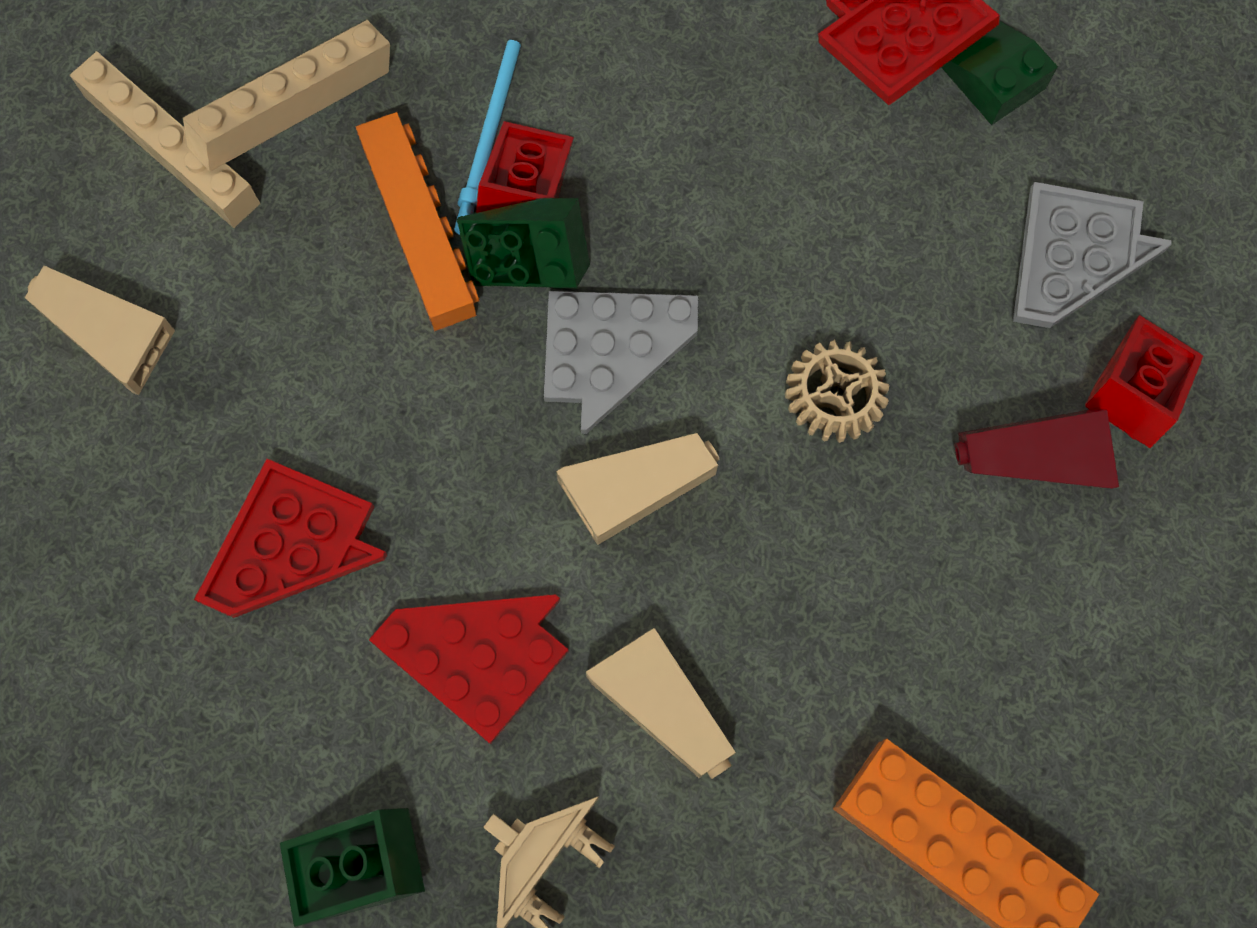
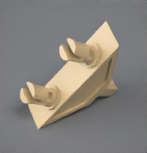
M599 797L524 824L517 818L510 826L495 814L490 817L484 825V829L500 840L494 850L503 856L501 858L497 928H506L513 917L517 919L519 916L535 928H550L540 915H544L559 924L563 921L565 916L558 913L536 896L537 890L534 888L564 846L568 848L571 845L593 862L596 867L600 868L604 861L590 845L594 844L609 853L612 852L615 845L610 844L586 826L587 820L584 819Z

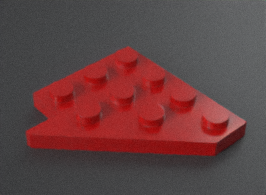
M826 0L829 9L839 19L818 33V38L821 46L887 105H891L998 26L1000 15L982 0Z
M266 459L194 600L235 618L384 561L387 557L385 551L359 540L374 509V505L371 502Z
M556 594L395 609L369 639L371 643L490 744H492L569 652L568 648L540 626L560 602V598Z

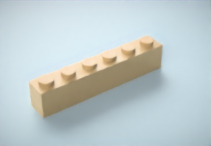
M368 20L350 28L183 117L187 147L211 172L389 72L390 42Z
M96 51L70 74V77L88 101L233 228L260 204L251 185L226 163L210 172L187 147L184 126L100 53Z

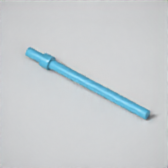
M515 40L507 41L466 188L461 189L457 204L460 209L457 219L461 216L474 214V211H476L478 186L491 154L521 44ZM456 220L454 232L460 235L458 223Z

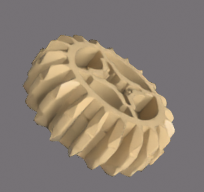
M834 339L830 342L828 350L820 342L815 345L814 354L805 350L801 356L802 362L796 360L793 363L791 369L794 373L788 374L786 383L790 388L786 390L785 398L793 400L788 407L789 413L801 412L796 423L797 425H803L807 421L811 423L808 429L809 435L815 434L817 428L823 430V441H828L832 432L835 433L839 443L844 442L846 433L855 440L861 435V430L870 432L874 427L872 421L879 422L881 420L883 412L880 409L886 408L889 402L888 398L883 396L887 394L889 384L880 382L886 375L885 369L874 370L873 368L878 362L877 357L868 360L863 358L866 353L865 347L860 348L857 353L852 352L850 341L846 342L843 349H839ZM838 367L845 368L854 374H845ZM820 369L823 374L821 377L823 385L817 387L814 393L809 394L807 379ZM837 386V390L841 388L844 391L843 395L837 396V392L833 394L830 391L831 387ZM865 388L866 406L859 412L854 413L852 409L854 404L852 396L856 395L859 389ZM819 408H830L837 416L827 414Z

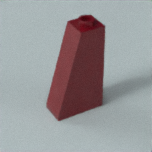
M1095 408L959 432L960 442H956L954 446L958 465H964L965 471L974 474L1111 489L1119 487L1108 412L1105 409Z

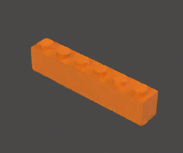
M395 112L355 126L434 331L477 316L474 303L480 301L472 280L465 282L461 271L467 268L460 249L452 250L448 239L454 237L447 217L439 218L436 208L441 206L434 185L426 186L423 177L429 175L422 155L414 156L411 146L416 145V141L409 123L402 125L398 113Z

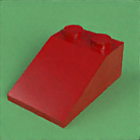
M503 121L478 186L476 213L541 198H559L574 137Z
M1139 315L1095 383L1085 407L1088 409L1107 410L1108 419L1111 424L1127 433L1132 439L1138 440L1148 448H1151L1178 421L1203 355Z

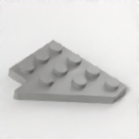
M1034 182L1029 193L1013 322L1051 328L1164 253L1171 246V240L1140 235L1144 201Z
M549 291L544 402L582 403L581 434H587L697 336L698 296Z

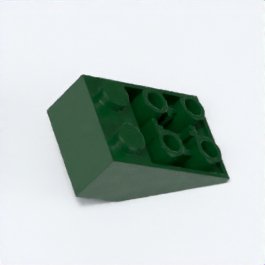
M541 198L465 215L457 219L470 277L474 286L577 288L590 266L578 198Z

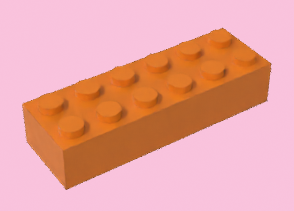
M888 739L878 742L833 808L992 928H1079L1099 896V893Z

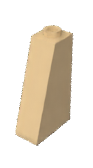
M43 266L38 276L31 280L28 286V293L25 296V299L43 316L136 395L140 394L175 332L165 317L47 266Z
M698 433L566 466L556 472L559 484L593 539L599 545L715 476L719 456L708 440L703 442Z
M655 628L586 671V677L595 688L698 778L708 773L710 778L713 779L732 766L728 758L736 753Z

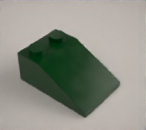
M999 21L998 26L941 68L985 119L993 125L1045 90L1058 66L1035 40Z
M408 808L379 809L280 843L294 927L425 892Z

